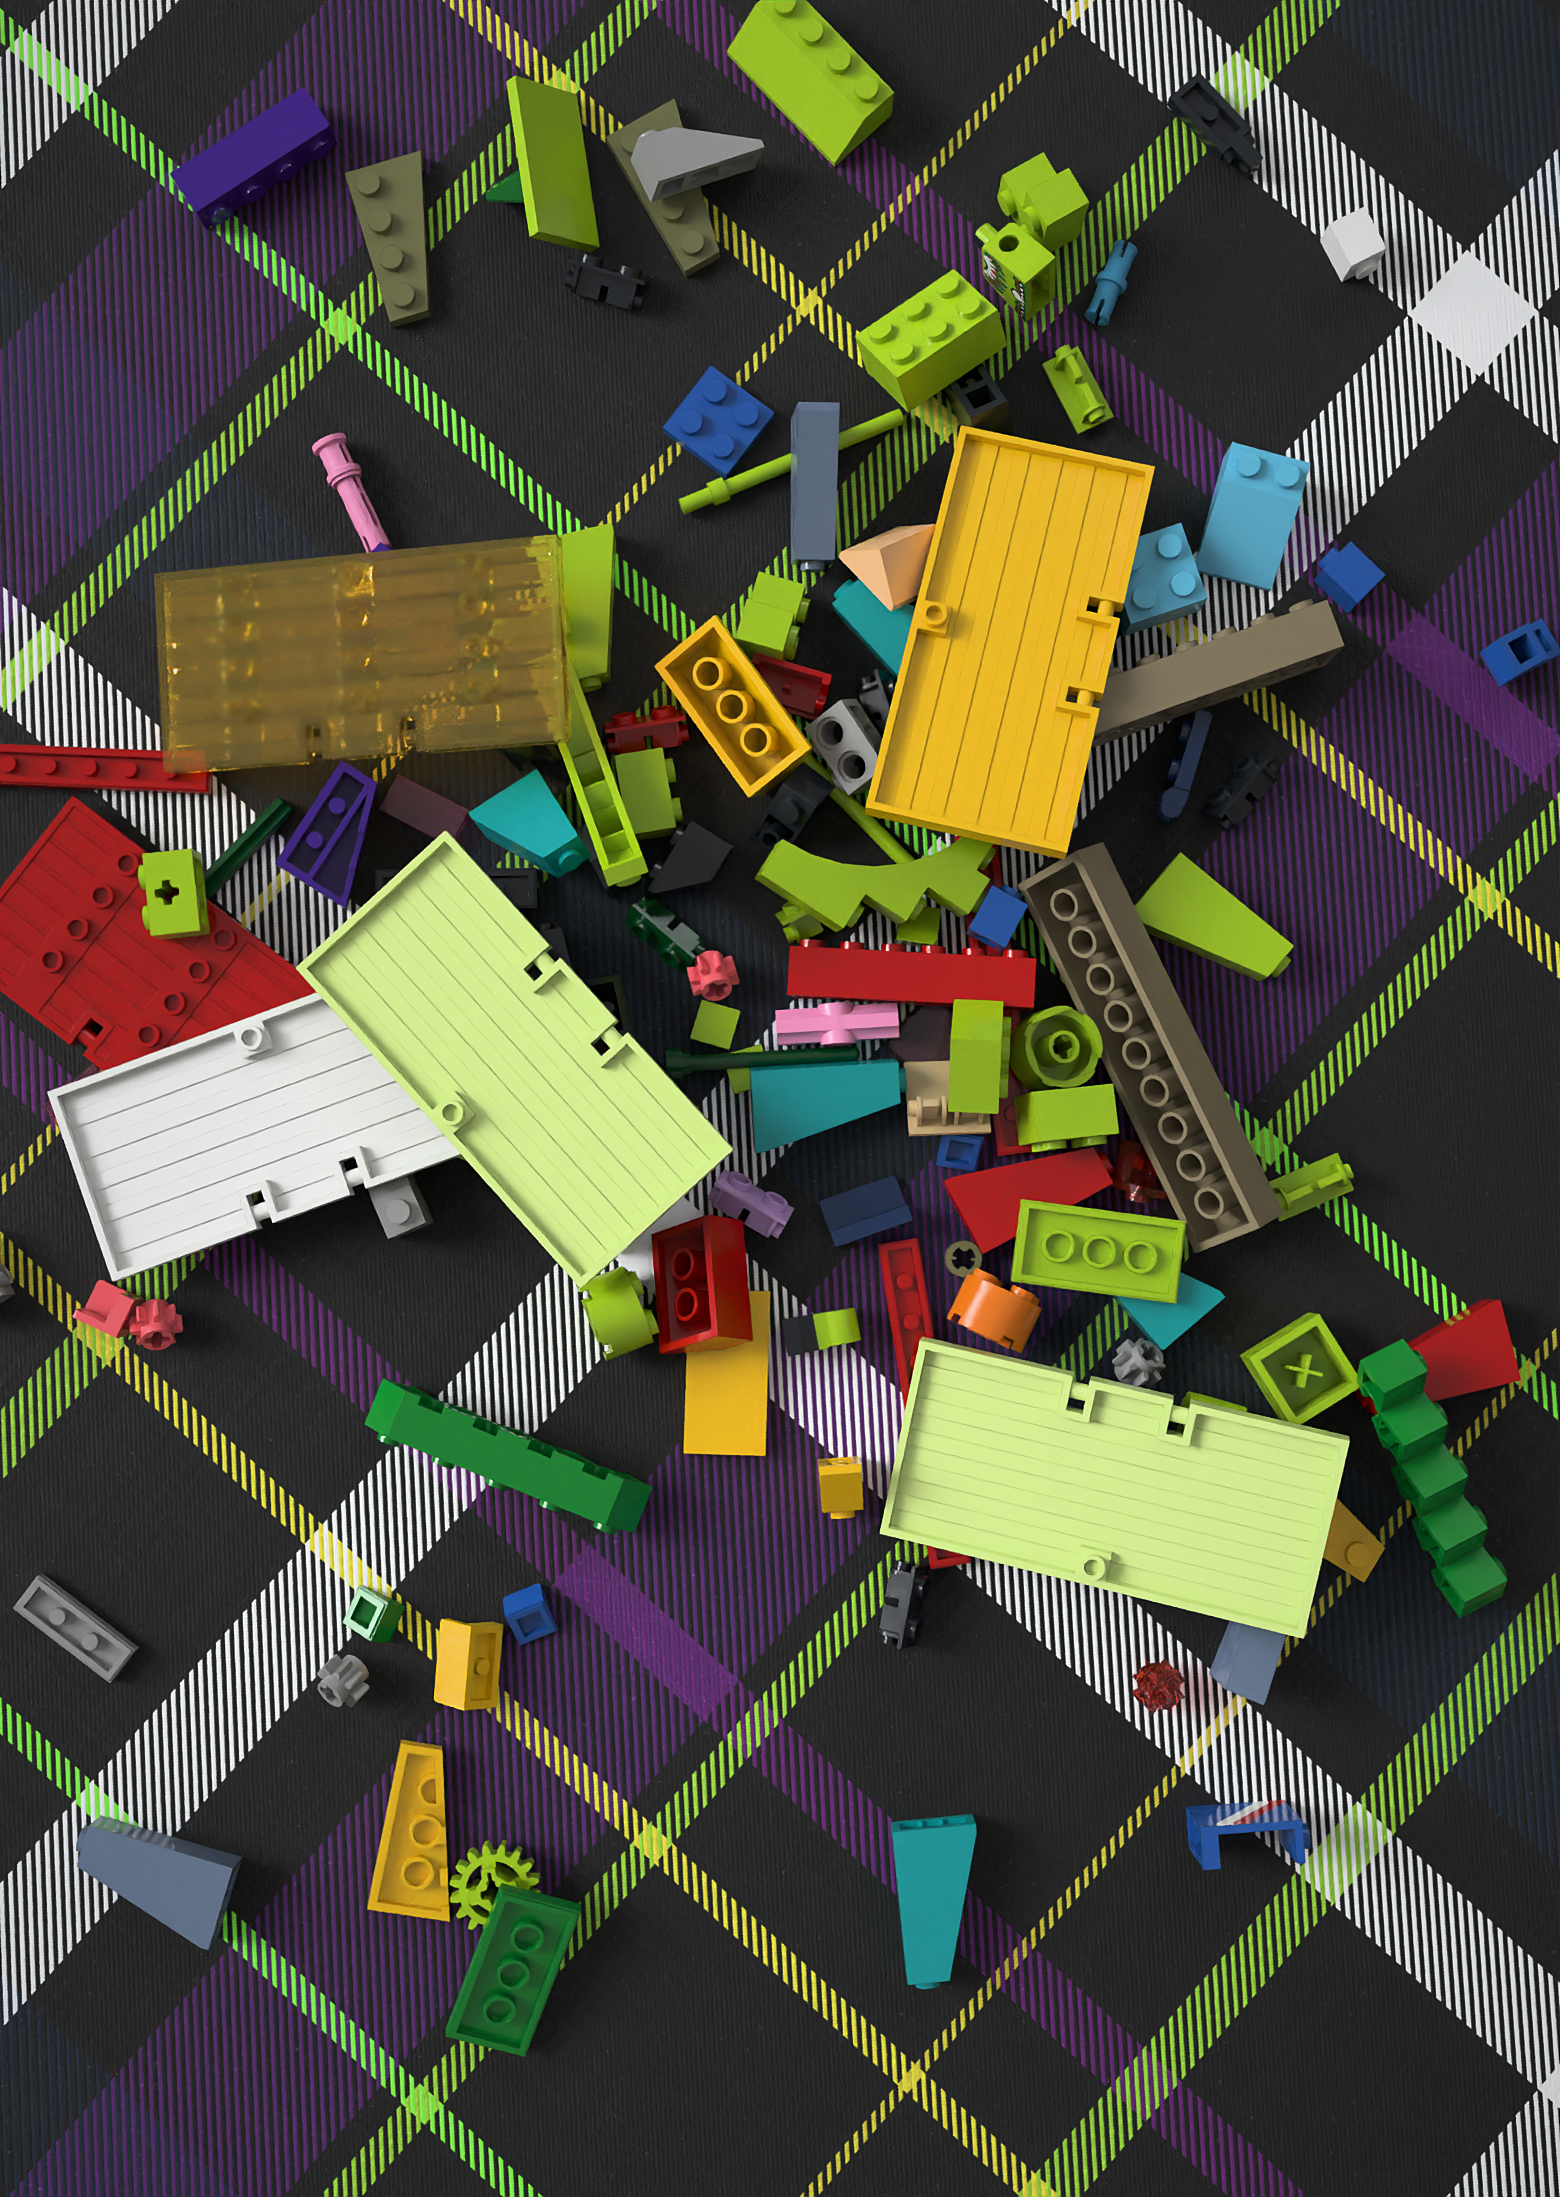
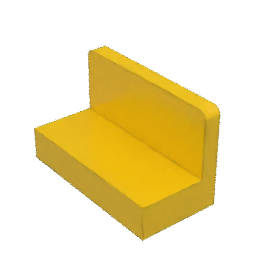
M450 1618L441 1619L434 1689L435 1702L463 1711L497 1707L503 1624L494 1621L464 1623Z

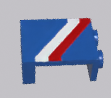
M1285 1800L1186 1807L1189 1849L1203 1870L1221 1869L1219 1834L1278 1830L1279 1843L1297 1864L1306 1863L1305 1849H1310L1311 1846L1309 1827L1306 1822L1302 1823L1298 1813Z

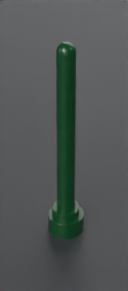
M855 1046L690 1055V1051L682 1052V1048L665 1049L666 1071L673 1081L683 1080V1076H691V1072L848 1062L857 1061L860 1057V1051Z

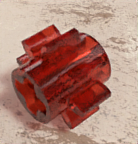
M1163 1659L1160 1664L1146 1661L1145 1666L1139 1670L1138 1674H1133L1132 1676L1139 1686L1132 1694L1139 1703H1144V1706L1151 1714H1154L1157 1708L1167 1710L1170 1713L1179 1699L1185 1698L1178 1687L1185 1679L1178 1670H1173L1166 1659Z

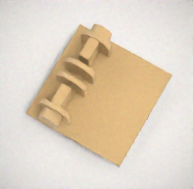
M950 1061L904 1062L907 1078L906 1104L909 1136L991 1133L990 1114L948 1112Z

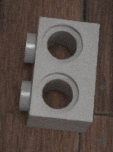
M841 699L804 729L811 738L809 743L813 747L812 750L821 759H825L833 771L831 777L836 786L848 795L862 794L870 789L882 737L857 699ZM837 723L843 729V738L840 742L835 739L833 733ZM859 756L865 762V772L862 776L857 773L855 768V762Z

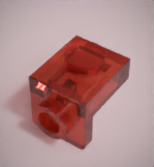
M1122 1139L1112 1177L1113 1184L1110 1187L1126 1191L1125 1199L1149 1204L1150 1197L1166 1200L1167 1192L1153 1188L1157 1173L1143 1144Z

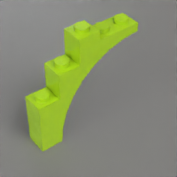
M567 654L533 666L531 671L581 807L607 885L617 884V886L622 887L633 884L641 879V874L649 871L570 655Z
M961 836L956 842L943 850L908 863L863 866L842 864L815 856L782 839L774 846L754 879L835 932L844 929L846 925L850 928L854 926L864 910V907L859 904L861 901L897 925L906 922L908 918L915 920L927 901L922 897L923 894L960 918L969 914L970 911L976 913L986 898L988 892L984 889L990 879L977 871V869L984 870L992 860L996 850L992 848L993 843Z

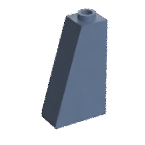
M798 402L791 417V565H801L800 571L823 572L825 571V565L830 566L835 560L840 403Z
M1229 1621L1209 1674L1224 1689L1264 1705L1286 1634Z
M102 1815L89 1826L83 1827L76 1843V1851L81 1852L77 1863L78 1868L198 1947L206 1950L210 1949L219 1937L242 1857Z

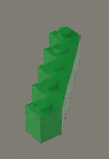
M1401 1339L1361 1359L1357 1383L1362 1395L1365 1397L1370 1396L1378 1414L1372 1416L1371 1419L1382 1447L1385 1449L1389 1448L1396 1459L1397 1466L1391 1468L1400 1494L1403 1499L1409 1500L1416 1510L1417 1517L1411 1519L1421 1548L1429 1551L1436 1562L1437 1567L1430 1570L1435 1584L1461 1619L1502 1597L1507 1583V1573L1499 1559L1495 1556L1491 1557L1483 1547L1488 1530L1484 1514L1477 1506H1471L1463 1495L1468 1478L1467 1468L1462 1459L1456 1454L1452 1455L1443 1443L1448 1426L1447 1416L1443 1408L1437 1402L1432 1403L1423 1391L1428 1372L1427 1363L1419 1351H1412L1406 1341Z
M385 1378L382 1379L364 1423L378 1432L377 1439L383 1443L394 1447H400L401 1443L431 1455V1461L435 1464L449 1469H454L456 1465L486 1477L485 1483L503 1491H508L509 1487L540 1499L539 1505L558 1513H562V1510L565 1509L594 1521L593 1527L612 1535H616L618 1529L635 1533L653 1488L626 1472L600 1466L574 1451L546 1444L522 1430L491 1422L468 1408L437 1400L416 1387Z

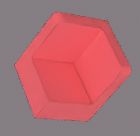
M99 1280L85 1308L76 1309L72 1317L115 1338L124 1337L130 1331L129 1318L137 1316L136 1307L141 1306L145 1299L108 1281Z

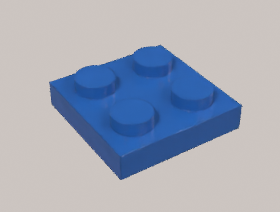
M710 366L663 426V433L724 479H728L773 421L775 412L713 366Z

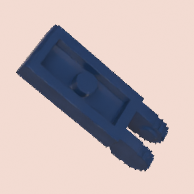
M1197 709L1190 719L1184 718L1177 736V742L1183 743L1179 758H1171L1165 780L1171 781V785L1168 790L1159 796L1156 804L1158 807L1155 808L1156 812L1154 813L1159 822L1161 821L1163 824L1173 823L1183 812L1182 808L1185 807L1213 716L1210 712Z

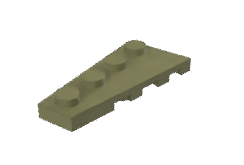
M672 99L608 135L606 142L684 276L688 277L720 259L719 248L701 187L650 202L630 161L638 138L646 131L651 129L662 131L671 127L683 128L675 99Z
M421 150L345 173L392 328L430 317L429 274L426 253L427 231L424 210L425 190L423 187L424 168Z

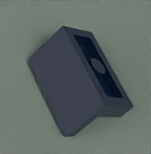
M893 1175L825 1198L819 1203L834 1247L913 1220L909 1207L903 1199L898 1181Z

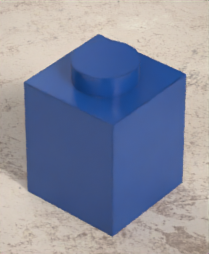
M1350 541L1341 551L1334 547L1317 564L1322 571L1313 581L1348 614L1380 582L1385 574Z
M992 885L968 927L966 934L1002 952L1028 907V904L1021 901L1023 895L1006 885H1001L999 889Z

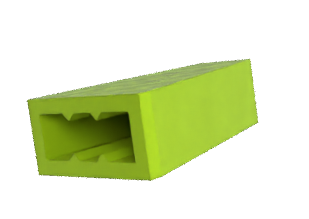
M612 523L533 542L548 604H563V606H567L572 634L559 642L558 645L561 657L567 654L570 655L583 693L599 690L602 688V683L610 681L616 538Z
M1181 852L1169 863L1134 905L1147 933L1257 981H1262L1269 977V975H1272L1274 978L1278 977L1291 961L1286 955L1294 945Z

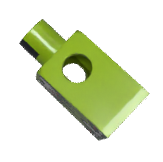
M985 223L976 231L972 241L982 251L983 275L985 279L1026 323L1055 298L1056 257L1016 223H1008L999 232L990 223Z

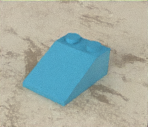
M1232 442L1223 457L1195 560L1198 572L1270 592L1298 511L1311 463Z

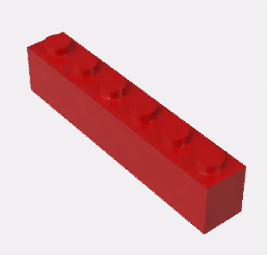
M810 939L800 940V946H790L787 995L790 998L873 1003L890 1002L953 1007L954 999L1004 1001L1003 1009L1033 1011L1036 958H1028V951L1004 950L1003 957L987 956V949L963 948L961 955L946 954V947L922 946L921 952H905V945L881 944V950H864L865 943L849 941L840 942V948H824V941Z

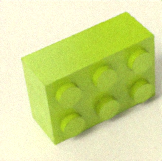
M954 269L855 335L867 372L908 413L1007 346L998 309Z

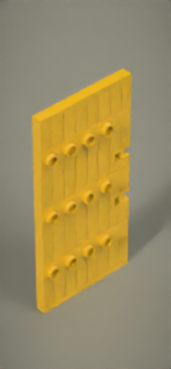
M963 425L960 426L865 806V815L1065 860L1100 708L1093 707L1094 700L1101 702L1120 622V618L1113 617L1114 611L1121 612L1124 605L1155 469L1154 466ZM1087 605L1098 607L1097 613L1086 611ZM1067 694L1077 696V702L1065 701Z

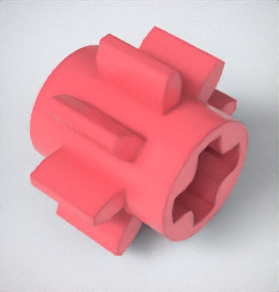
M711 950L699 954L694 961L695 967L687 968L693 994L696 996L702 993L703 997L710 1001L726 998L732 991V985L739 984L733 957L728 956L724 958L718 951Z
M151 1299L144 1302L141 1306H137V1316L129 1318L130 1334L136 1335V1344H142L149 1350H162L169 1347L172 1343L176 1342L175 1333L183 1332L182 1315L176 1314V1305H169L168 1302L161 1299Z

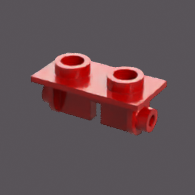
M665 705L653 708L651 715L636 717L635 712H623L613 715L612 721L605 722L606 734L613 732L615 734L614 737L607 738L610 754L618 752V755L644 751L646 750L644 736L652 735L654 749L682 746V741L689 740L687 724H678V721L686 720L684 709L676 710L675 705Z

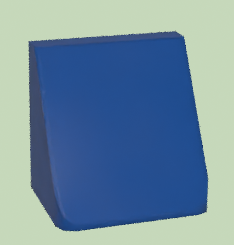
M984 1134L941 1135L936 1165L976 1172Z
M539 1583L503 1598L505 1618L519 1645L558 1630L545 1593Z

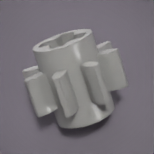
M1140 1338L1137 1342L1133 1343L1127 1339L1116 1349L1119 1355L1112 1360V1363L1115 1365V1374L1121 1383L1141 1387L1144 1384L1150 1389L1162 1379L1159 1373L1166 1366L1163 1363L1161 1350L1153 1342Z
M335 1654L317 1673L323 1679L318 1684L319 1693L328 1703L335 1707H340L344 1702L349 1707H352L370 1689V1686L364 1682L369 1677L368 1669L361 1660L353 1655H346L341 1659Z

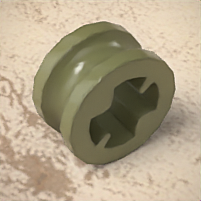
M956 1241L945 1252V1265L952 1274L966 1277L967 1274L972 1275L975 1268H980L982 1254L979 1248L972 1242ZM959 1248L963 1252L969 1249L972 1251L974 1258H970V1260L974 1261L971 1268L967 1269L964 1266L954 1267L952 1260L957 1258L952 1255L956 1249Z

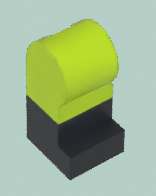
M855 1308L781 1318L788 1356L827 1349L831 1346L861 1340Z

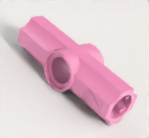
M833 1002L819 1004L818 1008L775 1010L777 1046L820 1043V1046H843L856 1044L857 1041L899 1038L897 1003L854 1005L853 1002Z

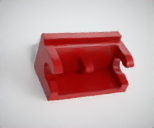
M754 652L752 664L788 714L811 721L816 720L823 714L831 687V674Z

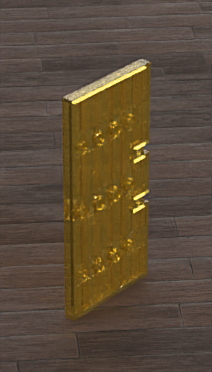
M556 534L154 573L164 772L181 774L315 763L314 754H322V759L330 762L407 756L409 746H416V751L419 753L432 754L572 742L562 539ZM415 720V729L407 730L406 721ZM313 728H321V737L313 736Z

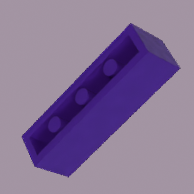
M303 86L172 171L170 175L199 221L207 229L212 225H219L228 220L232 212L244 204L259 200L267 189L279 181L290 180L297 174L299 168L310 161L322 159L338 143L330 124Z

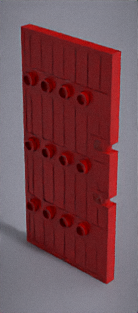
M75 796L69 799L0 888V991L69 1045L76 1046L80 1042L86 1046L87 1050L83 1056L103 1071L317 993L292 963L209 899H207L209 935L163 940L152 937L150 930L147 931L143 923L142 909L143 906H147L146 890H142L138 878V867L143 865L142 854L148 852ZM173 888L172 893L166 894V900L172 902V898L179 895V890ZM95 1021L103 1027L98 1035L89 1029Z

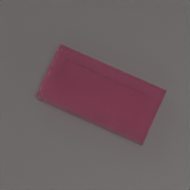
M397 774L379 808L381 812L434 839L446 830L456 840L470 810L400 774Z

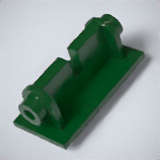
M644 896L637 905L635 903L632 905L624 923L629 927L630 932L635 938L642 942H647L660 954L661 959L668 966L677 968L685 975L687 968L691 967L696 957L706 951L707 948L702 944L703 939L683 922L673 931L670 930L668 926L674 921L676 916L656 898L651 900Z

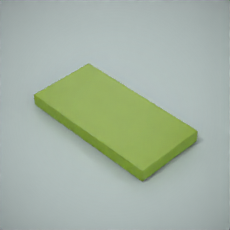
M515 75L506 83L529 237L591 253L598 249L600 245L577 94Z
M1021 1199L1010 1281L1176 1304L1187 1221Z

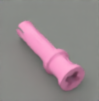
M330 434L321 438L312 446L314 455L320 456L328 473L327 482L329 486L338 490L354 527L363 542L367 555L369 556L379 542L390 548L391 543L361 483L362 470L360 465L353 462L345 445L347 443L345 434Z

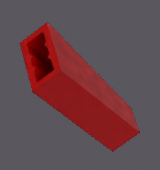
M1094 1147L955 1176L941 1183L975 1245L979 1248L981 1254H984L1016 1236L1021 1199L1072 1206L1113 1184L1109 1175L1114 1173V1170L1103 1151L1097 1153Z
M1500 1299L1480 1300L1407 1343L1412 1351H1419L1427 1363L1428 1372L1423 1391L1431 1402L1521 1380ZM1360 1388L1355 1390L1360 1406L1366 1407V1411L1369 1413L1378 1414L1370 1396H1363Z

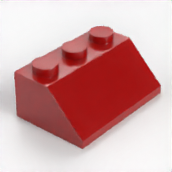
M707 1214L651 1234L660 1354L725 1350L753 1341L743 1221Z

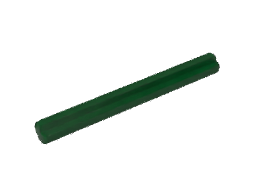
M277 798L206 870L204 880L207 899L210 900L293 815V808L284 799Z

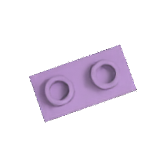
M726 1169L722 1171L707 1199L714 1202L712 1205L714 1208L736 1220L743 1208L749 1210L750 1214L744 1224L767 1238L772 1235L778 1239L795 1209L789 1206L781 1195L770 1191L765 1192L752 1185V1181L744 1174L736 1171L730 1172Z

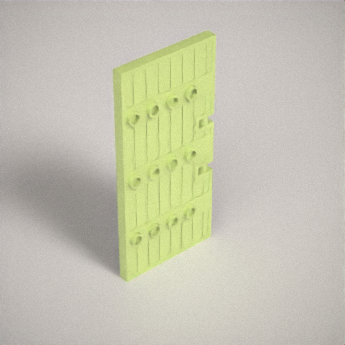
M445 830L303 960L296 969L580 1288H583L735 1149L630 1033L627 1032L623 1037L614 1028L619 1020L564 959L559 958L555 962L548 955L547 952L553 947L456 839ZM534 964L543 973L537 980H534L527 972ZM600 1038L610 1047L603 1055L594 1046Z
M922 1336L919 1341L880 1534L1304 1639L1350 1443L1349 1436L1192 1399L1190 1400L1189 1408L1173 1405L1174 1395L1091 1376L1089 1385L1073 1381V1371ZM1069 1398L1085 1401L1084 1410L1067 1406ZM1169 1421L1184 1424L1183 1433L1168 1430Z

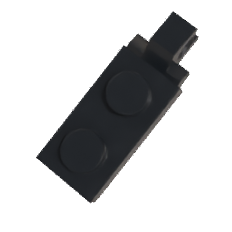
M1201 73L1193 76L1168 98L1167 106L1219 161H1222L1227 167L1233 163L1234 167L1246 178H1249L1260 168L1263 156L1253 147L1256 140L1250 133L1252 128Z

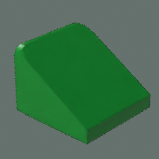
M520 170L491 186L486 193V200L488 202L524 203Z
M360 1585L342 1623L369 1641L388 1643L403 1614L405 1606L398 1601Z

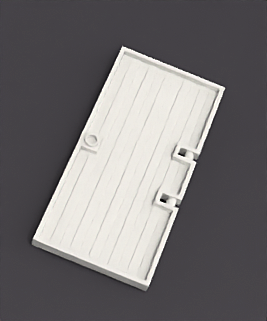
M318 993L308 995L47 1092L112 1282L129 1278L262 1229L260 1221L271 1217L272 1223H279L355 1195L353 1186L364 1183L366 1189H371L461 1156L460 1152ZM355 1158L358 1167L346 1171L344 1161ZM262 1192L265 1202L254 1205L251 1196Z

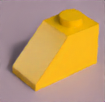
M859 1457L818 1459L822 1513L830 1512L831 1519L855 1517V1510H864L862 1469Z

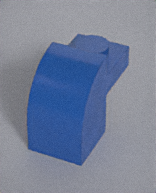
M1541 618L1530 625L1527 623L1497 639L1483 649L1479 655L1498 687L1502 688L1560 655V648Z

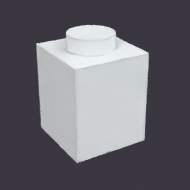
M1365 206L1330 223L1320 239L1341 282L1353 276L1356 279H1362L1374 272L1379 267L1378 262L1387 249Z

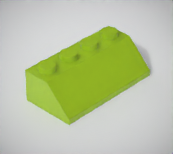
M760 0L755 4L727 50V55L834 167L892 115L894 91L807 0Z

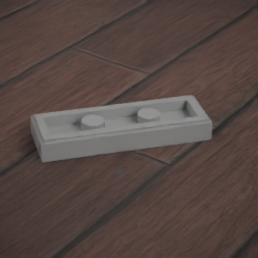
M43 1573L35 1578L13 1607L15 1611L109 1683L116 1679L139 1649L137 1645Z

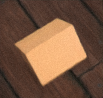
M936 524L895 527L841 551L839 558L892 612L917 600Z

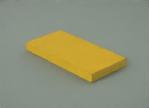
M749 1290L753 1341L725 1350L687 1353L684 1453L766 1455L770 1291Z

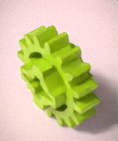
M488 1840L483 1844L482 1853H479L477 1849L472 1847L467 1853L469 1862L462 1859L458 1861L455 1868L460 1874L453 1875L449 1885L459 1888V1890L452 1893L450 1903L461 1902V1907L456 1916L458 1919L466 1915L471 1918L468 1929L473 1930L478 1923L484 1926L486 1924L497 1895L494 1888H488L491 1879L495 1881L497 1887L504 1883L541 1893L539 1889L532 1887L539 1883L540 1873L529 1872L534 1863L532 1857L524 1861L519 1858L522 1852L521 1846L515 1848L511 1853L507 1851L506 1840H502L498 1849H493L492 1844ZM501 1863L509 1865L515 1871L509 1870L508 1868L501 1865ZM481 1865V1879L473 1880L472 1883L468 1884L471 1873ZM477 1905L482 1906L483 1908H485L486 1910H488L489 1913L483 1911V1910L480 1909Z

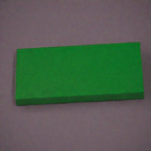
M501 1883L446 2026V2037L525 2057L581 1914V1904Z

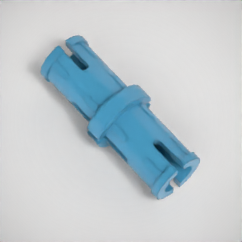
M1116 240L1114 242L1104 271H1100L1095 280L1097 288L1089 308L1085 312L1086 319L1094 323L1101 309L1098 322L1100 326L1109 324L1118 296L1125 292L1127 287L1125 279L1134 257L1138 253L1136 246L1128 242L1125 253L1121 257L1123 254L1122 248L1125 243L1124 240Z

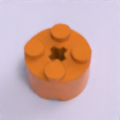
M975 1268L972 1275H966L946 1319L957 1325L965 1326L968 1330L1008 1349L1011 1346V1349L1022 1354L1042 1310L1038 1306L1040 1299L1015 1285H1012L1009 1292L1001 1288L1003 1282L997 1280V1277Z

